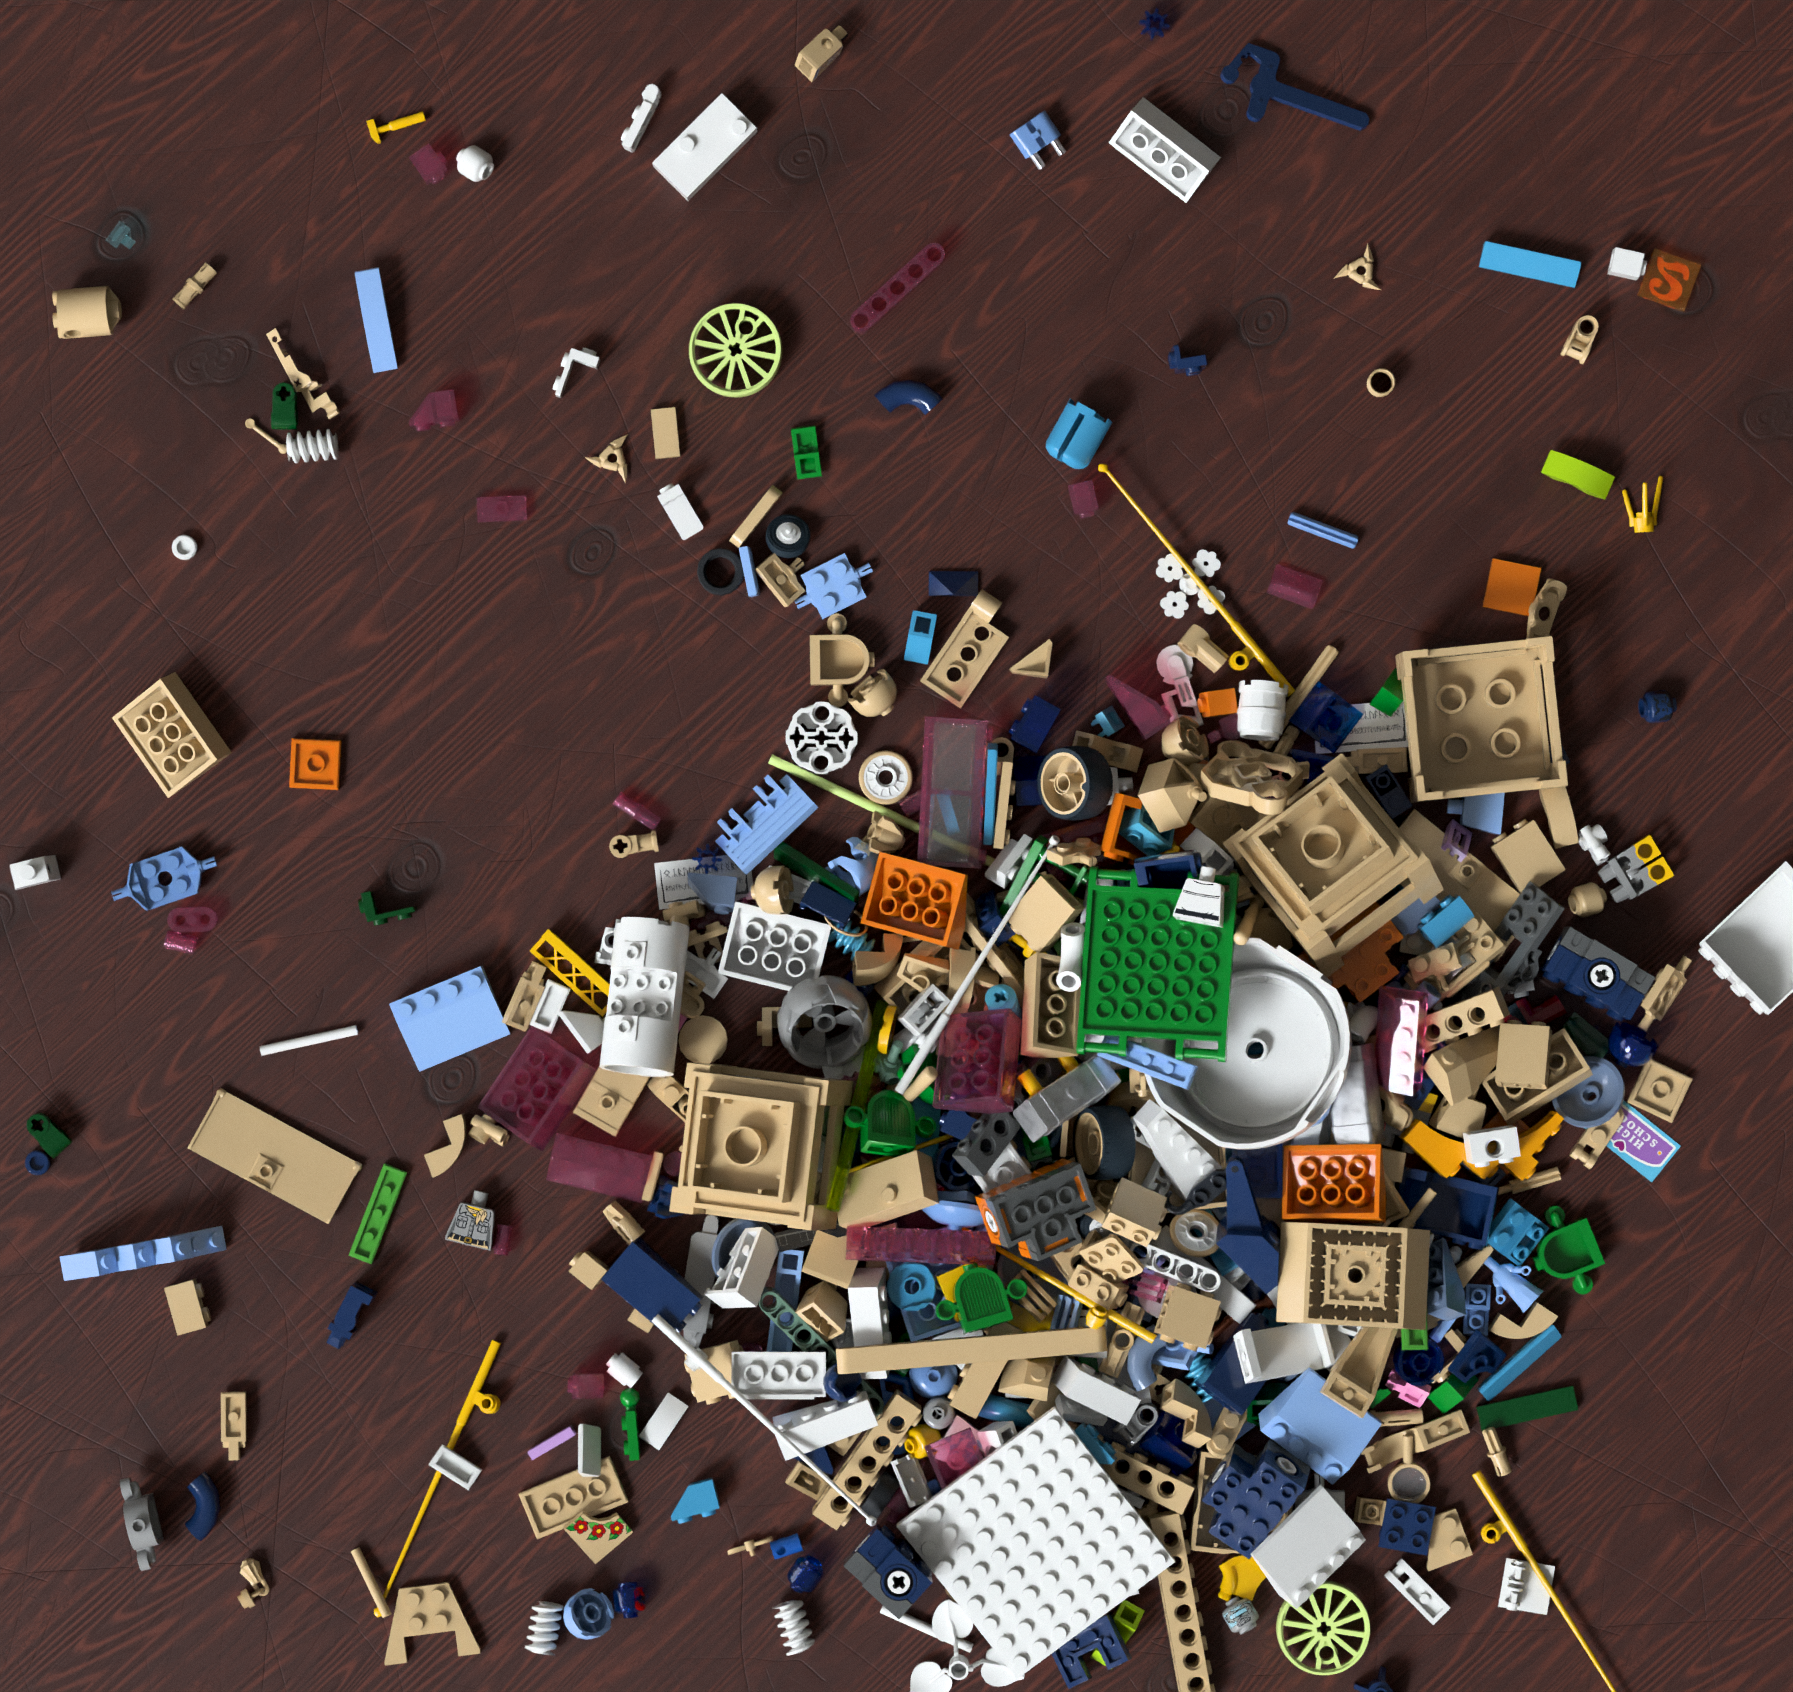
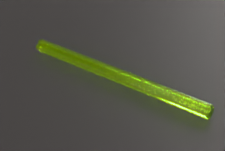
M878 1000L872 1018V1031L869 1041L866 1043L851 1105L858 1106L863 1111L878 1055L877 1047L880 1029L882 1030L884 1025L883 1017L889 1005L883 1000ZM846 1126L827 1204V1209L830 1211L839 1212L841 1209L860 1127L851 1128Z

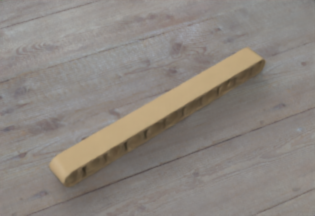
M1087 1326L836 1348L838 1374H851L1107 1351L1106 1327L1102 1326L1099 1329H1092Z

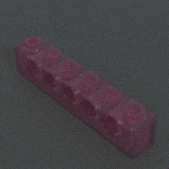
M847 1226L845 1260L946 1264L977 1263L978 1265H994L996 1244L990 1241L986 1231Z

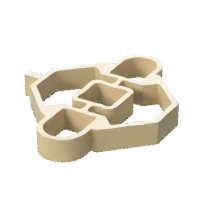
M1224 741L1218 745L1217 754L1201 770L1200 784L1210 797L1245 806H1253L1260 813L1275 815L1286 810L1287 800L1302 785V780L1309 778L1310 764L1308 761L1296 763L1292 757L1259 749H1251L1249 745L1241 741ZM1229 756H1234V757H1239V758L1230 759ZM1268 768L1289 773L1292 778L1288 782L1278 779L1272 780V773ZM1215 773L1232 775V782L1235 786L1215 782L1211 777ZM1274 796L1275 798L1272 799V798H1265V797Z

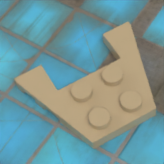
M449 1582L399 1588L385 1665L408 1662L405 1637L455 1631L458 1656L481 1653V1648L473 1635V1631L462 1612V1608Z

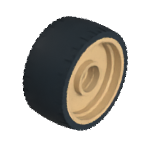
M1067 746L1051 751L1044 758L1040 766L1037 786L1041 802L1051 815L1065 820H1083L1095 817L1104 811L1112 796L1113 775L1109 763L1099 751L1085 746Z
M1093 1106L1084 1109L1076 1117L1073 1128V1152L1075 1161L1081 1164L1085 1178L1091 1180L1118 1179L1125 1177L1131 1171L1135 1158L1136 1139L1133 1124L1127 1111L1120 1106Z

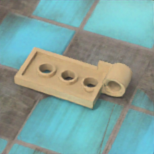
M983 589L979 592L920 680V682L960 709L1009 638L989 624L1002 605V602ZM978 627H985L989 631V636L986 640L980 641L975 637V630ZM970 647L975 651L973 660L965 661L962 659L961 651L963 648ZM953 667L961 671V678L956 682L950 681L947 677V671Z
M1000 737L993 740L992 743L1006 744L1008 754L1005 757L997 756V775H1001L993 849H1003L1004 845H1009L1010 830L1006 829V820L1012 819L1013 805H1008L1009 796H1014L1016 781L1011 780L1014 754L1013 744L1007 738Z

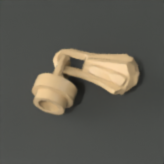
M247 1558L242 1561L240 1574L250 1582L255 1591L251 1594L246 1588L240 1591L241 1594L237 1598L244 1609L255 1606L253 1598L258 1595L265 1596L269 1592V1586L262 1575L259 1561L254 1558ZM261 1582L264 1588L259 1589L257 1583Z

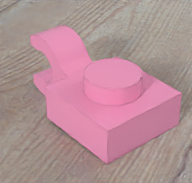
M1392 1369L1388 1376L1389 1379L1385 1384L1389 1389L1400 1392L1399 1398L1418 1408L1422 1406L1432 1388L1411 1376L1406 1380L1403 1374L1396 1369Z

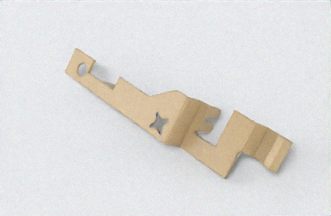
M275 328L266 335L296 392H302L312 413L321 407L326 410L328 419L338 415L340 412L335 402L330 400L327 392L314 400L310 391L316 390L322 384L312 381L309 375L298 371L290 355L284 356L288 353L285 352L286 349H281L278 345V342L282 339L277 329ZM274 336L277 337V342H273ZM299 379V383H301V385L297 386V384L294 383V381L296 382Z

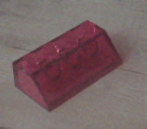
M1387 986L1379 987L1375 1058L1377 1062L1378 1084L1388 1092L1413 1096L1422 1087L1428 993Z
M557 1132L546 1180L642 1203V1196L653 1155Z

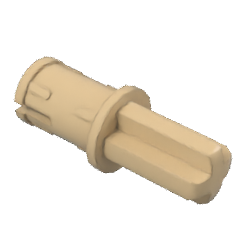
M1489 1427L1484 1429L1482 1434L1489 1449L1487 1455L1493 1461L1497 1476H1505L1511 1473L1512 1468L1505 1453L1506 1447L1501 1445L1495 1428Z

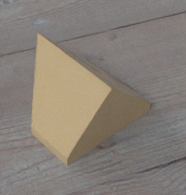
M1047 640L1011 667L1009 670L1012 674L1047 679L1052 650L1051 640Z

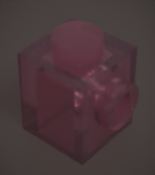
M427 144L409 157L427 185L431 182L434 185L445 178L444 173L447 172V169L444 165L448 162L439 150L435 153L430 144Z
M1092 480L1068 485L1073 515H1079L1080 519L1095 516L1094 511H1098L1099 508Z

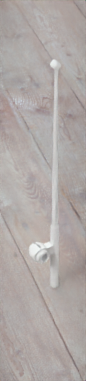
M1052 835L1047 849L1057 846L1060 839ZM1047 850L946 1010L940 1015L931 1031H923L916 1038L915 1043L918 1044L920 1049L896 1086L895 1091L904 1094L928 1053H932L939 1043L938 1037L1045 861Z
M659 1314L654 1317L652 1322L687 1354V1359L684 1363L692 1371L695 1372L697 1369L700 1370L702 1368L867 1519L866 1523L868 1525L874 1526L877 1523V1518L872 1515L869 1516L727 1381L724 1375L707 1360L708 1356L700 1348L697 1347L695 1349Z

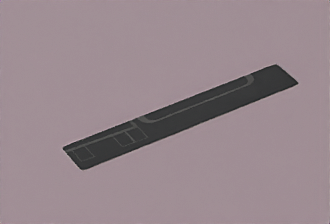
M837 1217L836 1229L819 1231L838 1238L897 1223L898 1217L856 1232L839 1226ZM793 1228L775 1233L779 1252L811 1245L817 1230Z

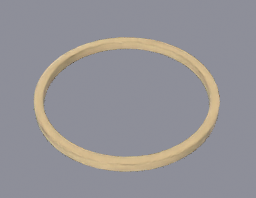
M855 910L854 913L862 919V914ZM824 916L826 922L833 929L847 936L859 937L864 935L868 929V925H865L863 932L849 933L836 927L829 918Z

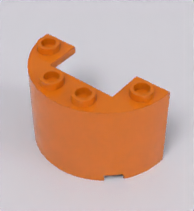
M1120 793L1114 794L1100 851L1104 852V857L1120 862L1127 858L1129 859L1128 864L1134 865L1135 858L1147 856L1118 834L1123 812L1130 808L1141 809L1142 802L1139 798ZM1189 821L1186 826L1175 828L1173 839L1180 848L1179 852L1184 851L1180 845L1196 829Z

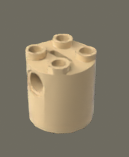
M109 286L61 289L52 293L54 306L57 305V313H53V325L58 330L59 338L69 339L114 334V328L122 318L120 300Z

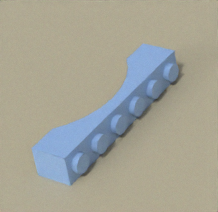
M797 1248L779 1252L774 1288L795 1309H797L804 1257V1249ZM784 1312L780 1316L782 1322H789L793 1318V1314L790 1312ZM771 1320L767 1352H792L793 1341Z

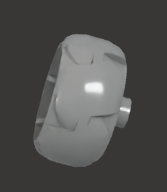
M825 975L814 980L805 979L787 992L782 1001L781 1008L778 1010L777 1026L782 1045L796 1061L816 1069H820L822 1066L834 1068L851 1062L862 1052L864 1045L869 1041L871 1035L872 1016L866 997L854 984L841 977ZM833 1005H839L848 1010L835 1016ZM802 1014L812 1017L814 1028L804 1036L795 1027L798 1025ZM836 1023L850 1026L845 1032L836 1037L825 1038V1032L831 1031Z

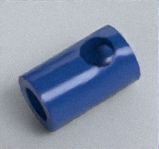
M798 1533L770 1542L775 1560L803 1551Z

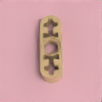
M772 485L729 541L737 548H740L778 501L783 492Z

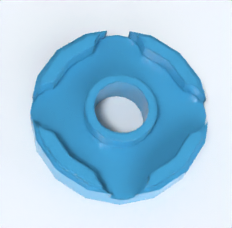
M905 1262L898 1265L890 1273L887 1281V1292L891 1301L897 1307L906 1311H918L925 1308L933 1300L936 1293V1280L933 1273L925 1265L918 1262ZM914 1279L918 1282L919 1288L917 1292L910 1294L905 1290L904 1285L908 1280Z

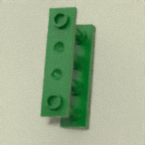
M1042 835L1034 841L999 909L1003 916L1006 915L1038 861L1047 850L1046 845L1049 839ZM1046 857V862L1076 878L1071 890H1068L1075 897L1081 885L1085 886L1089 881L1090 866L1085 864L1082 869L1072 864L1061 866L1048 860ZM1037 872L1032 881L1036 882L1042 874Z

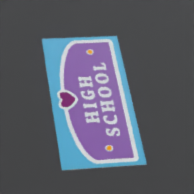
M1623 1100L1620 1108L1623 1110L1624 1119L1606 1146L1650 1182H1653L1681 1146Z

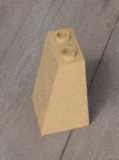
M817 1230L801 1272L848 1289L870 1230L842 1237H835Z

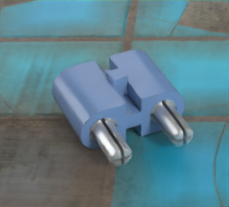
M1045 110L1009 134L1024 158L1030 157L1038 170L1045 167V163L1037 153L1044 146L1051 143L1059 156L1066 152L1058 140L1061 134Z

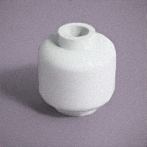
M471 145L466 149L463 148L457 155L456 160L458 161L457 169L459 173L472 181L486 180L494 169L492 156L478 146Z

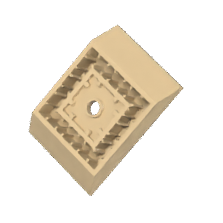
M1281 1222L1276 1322L1426 1330L1430 1230ZM1353 1268L1359 1269L1362 1273V1279L1358 1283H1353L1348 1278V1273Z

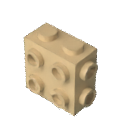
M1122 1177L1113 1192L1102 1227L1147 1247L1152 1239L1156 1240L1159 1236L1162 1226L1158 1224L1164 1220L1168 1210L1164 1207L1167 1197Z
M1178 1282L1177 1286L1169 1285L1154 1333L1160 1334V1340L1174 1344L1175 1340L1183 1342V1348L1197 1352L1198 1348L1206 1349L1213 1339L1214 1331H1212L1214 1322L1218 1321L1221 1314V1307H1219L1221 1301L1215 1300L1214 1294L1200 1290V1294L1191 1292L1192 1287Z
M738 1340L701 1349L708 1356L707 1360L731 1383L732 1352H744ZM684 1363L686 1371L690 1373L692 1381L691 1391L693 1396L696 1397L697 1402L706 1400L708 1405L721 1401V1396L728 1395L729 1399L735 1398L731 1397V1393L702 1368L694 1372Z

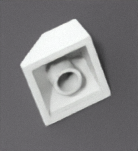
M568 1010L558 1013L587 1054L602 1044L605 1017L602 1019L600 1015Z

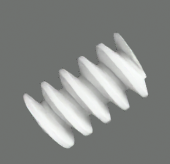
M330 429L326 430L325 436H322L320 430H317L315 437H312L311 432L307 431L306 438H303L301 433L297 432L296 439L292 438L291 433H287L286 447L289 462L292 457L294 463H299L301 456L304 462H309L310 455L314 461H318L320 454L327 461L330 453L335 460L339 458L337 434L335 433L332 436Z
M801 1600L786 1601L772 1607V1609H780L775 1618H783V1621L777 1626L786 1628V1631L780 1634V1636L789 1638L783 1645L792 1647L786 1653L787 1656L808 1650L815 1643V1639L807 1638L812 1634V1630L805 1628L809 1625V1620L801 1619L806 1615L805 1610H798L803 1606V1601Z
M539 1601L540 1605L532 1606V1609L538 1612V1615L530 1616V1619L535 1621L536 1625L528 1627L535 1632L533 1635H527V1639L533 1641V1644L525 1645V1648L538 1654L555 1655L549 1651L556 1649L557 1645L552 1640H557L559 1636L553 1632L560 1629V1625L554 1621L561 1620L562 1615L556 1611L563 1610L564 1606L553 1602Z

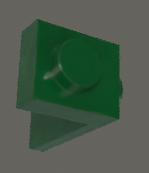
M373 891L361 893L362 898L358 899L361 914L365 913L367 922L373 921L374 926L389 923L388 918L397 916L398 920L413 917L412 912L417 911L416 906L378 915Z

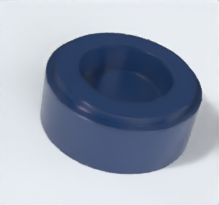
M41 1150L29 1153L25 1159V1167L33 1175L46 1173L51 1165L49 1155Z

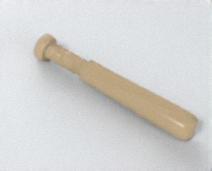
M1258 894L1253 895L1254 897L1249 900L1250 907L1245 911L1235 931L1233 939L1237 945H1245L1248 942L1258 917V910L1264 906V901Z
M932 1066L926 1067L902 1096L911 1104L934 1082L938 1076L937 1070Z

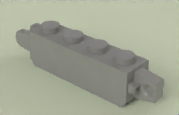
M707 1215L704 1220L703 1230L697 1231L691 1236L685 1280L703 1296L700 1301L703 1306L694 1316L689 1314L684 1320L687 1324L683 1328L684 1338L695 1349L699 1348L703 1333L706 1334L707 1328L712 1329L714 1314L710 1313L711 1304L716 1303L705 1296L704 1292L707 1288L712 1289L715 1279H718L712 1266V1249L718 1236L719 1219L716 1215Z

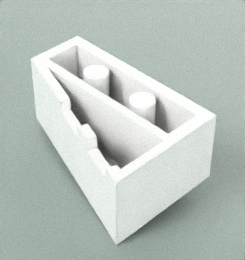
M763 1227L745 1228L729 1253L731 1256L730 1261L724 1269L720 1268L716 1275L719 1278L712 1289H706L704 1295L722 1308L757 1307L774 1260L778 1254L779 1249L775 1236Z

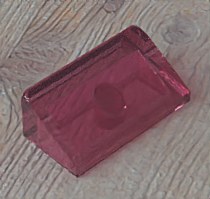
M1277 564L1267 593L1312 609L1318 598L1323 580Z

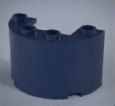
M1196 849L1140 857L1134 860L1138 885H1143V888L1183 889L1189 871L1192 872V877H1198L1201 866L1207 867L1206 862L1202 863L1201 854Z
M1404 1167L1398 1193L1410 1212L1429 1188L1437 1193L1416 1220V1224L1412 1229L1430 1230V1234H1434V1239H1442L1443 1236L1452 1238V1243L1466 1245V1242H1469L1468 1247L1483 1250V1247L1487 1246L1499 1187L1453 1176L1445 1178L1435 1172ZM1403 1218L1393 1221L1391 1225L1398 1226Z

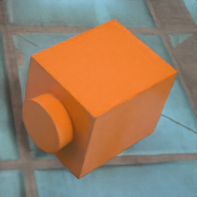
M1235 688L1199 693L1197 706L1199 712L1202 713V718L1237 713Z

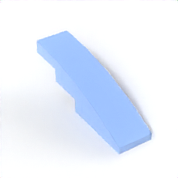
M379 267L355 271L373 373L398 369Z

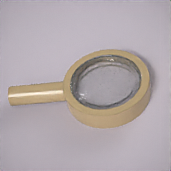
M1407 1434L1403 1435V1462L1391 1470L1387 1482L1388 1489L1395 1500L1419 1503L1429 1492L1430 1480L1426 1470L1421 1465L1413 1462V1435Z

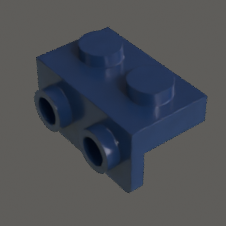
M1173 345L1171 352L1168 354L1169 367L1175 370V374L1186 373V376L1199 375L1207 365L1205 355L1181 359L1179 345Z

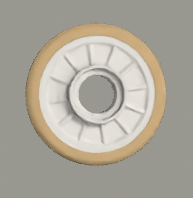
M884 750L873 753L863 762L859 771V784L863 793L870 800L879 804H893L900 801L907 795L912 786L913 774L908 761L893 751ZM884 770L890 771L893 775L892 782L887 785L880 783L878 778L879 774Z
M1192 1209L1183 1215H1176L1172 1219L1169 1228L1170 1238L1176 1248L1184 1254L1192 1257H1206L1213 1254L1219 1248L1216 1244L1219 1222L1208 1212ZM1198 1229L1202 1232L1203 1236L1199 1238L1194 1237L1190 1234V1230Z

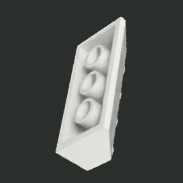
M1144 97L1131 110L1109 142V144L1185 203H1187L1221 158Z

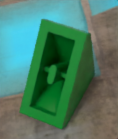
M1395 668L1369 704L1390 717L1403 701L1402 681L1398 680L1397 669Z
M1450 1372V1375L1439 1383L1427 1397L1444 1414L1461 1402L1479 1379L1474 1375L1464 1383Z

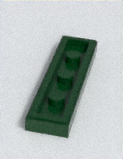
M783 841L774 849V859L811 883L815 881L857 903L856 906L858 905L859 890Z
M1573 1385L1479 1405L1476 1406L1481 1431L1489 1427L1499 1428L1576 1411L1578 1406Z

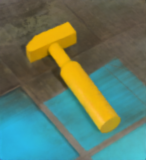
M422 111L390 121L389 124L378 128L374 119L366 122L371 138L377 144H380L379 133L389 130L395 131L426 121Z

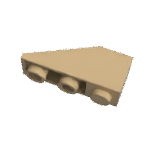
M673 1075L652 1077L646 1084L648 1088L679 1118L686 1122L689 1091Z

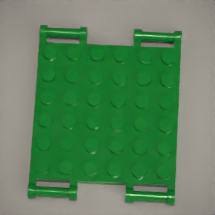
M1097 866L1090 867L1077 1054H1085L1086 1052L1114 1053L1127 1057L1128 1037L1176 1040V1060L1203 1058L1218 1059V1062L1227 1061L1234 954L1233 937L1236 925L1239 873L1215 875L1214 883L1229 885V892L1224 893L1223 928L1178 920L1173 917V912L1182 889L1139 887L1135 868H1132V871L1099 869ZM1188 872V878L1199 880L1200 874H1198V877H1192V872ZM1098 879L1131 880L1130 887L1097 885ZM1086 1035L1119 1037V1044L1086 1042ZM1185 1040L1218 1042V1049L1185 1048Z

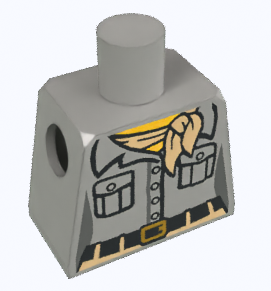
M474 1190L471 1203L460 1202L445 1240L489 1251L492 1250L495 1210L486 1207L489 1193Z

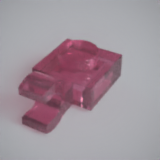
M1237 713L1219 720L1221 728L1206 735L1210 744L1225 736L1227 741L1241 738L1237 726Z

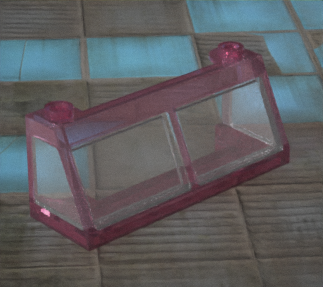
M925 716L917 862L936 867L982 869V864H986L987 849H982L981 840L986 746L988 741L993 740V726H989L990 721Z

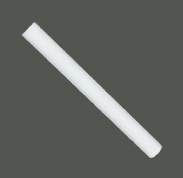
M354 1025L260 1046V1052L263 1056L358 1035L357 1026Z
M882 1606L881 1614L937 1638L931 1624L906 1613L898 1620L888 1609ZM957 1638L958 1648L970 1653L974 1644L962 1638ZM953 1639L944 1641L953 1645Z

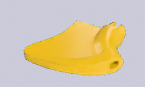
M1243 1555L1236 1556L1219 1565L1223 1579L1219 1587L1221 1590L1218 1593V1597L1229 1601L1233 1594L1253 1601L1258 1586L1266 1578L1253 1557L1247 1559Z

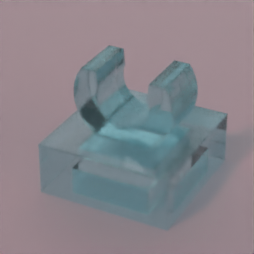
M121 221L118 222L105 240L116 249L120 243L131 249L136 242L127 235L131 228Z

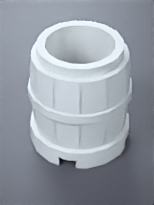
M1245 680L1239 682V693L1241 694L1239 707L1237 708V726L1240 737L1258 741L1279 740V736L1282 735L1284 728V719L1286 718L1285 697L1288 696V685L1284 684L1283 688H1280L1279 682L1266 680H1251V685H1245Z

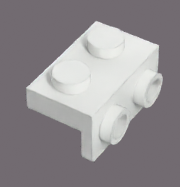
M1024 834L1018 842L1010 839L1009 845H1005L985 872V877L1005 889L1008 883L1016 878L1032 847V838Z

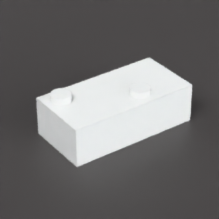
M721 93L652 162L653 167L689 201L757 133V128Z

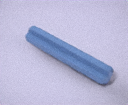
M1292 512L1288 518L1287 523L1290 526L1352 549L1357 545L1358 536L1295 512Z

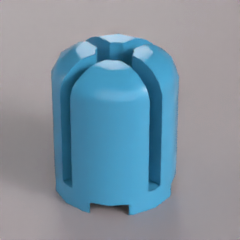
M1070 398L1046 440V449L1052 457L1060 462H1064L1071 468L1084 469L1091 462L1112 421L1107 419L1104 423L1105 419L1096 411L1079 402L1074 406L1075 401Z

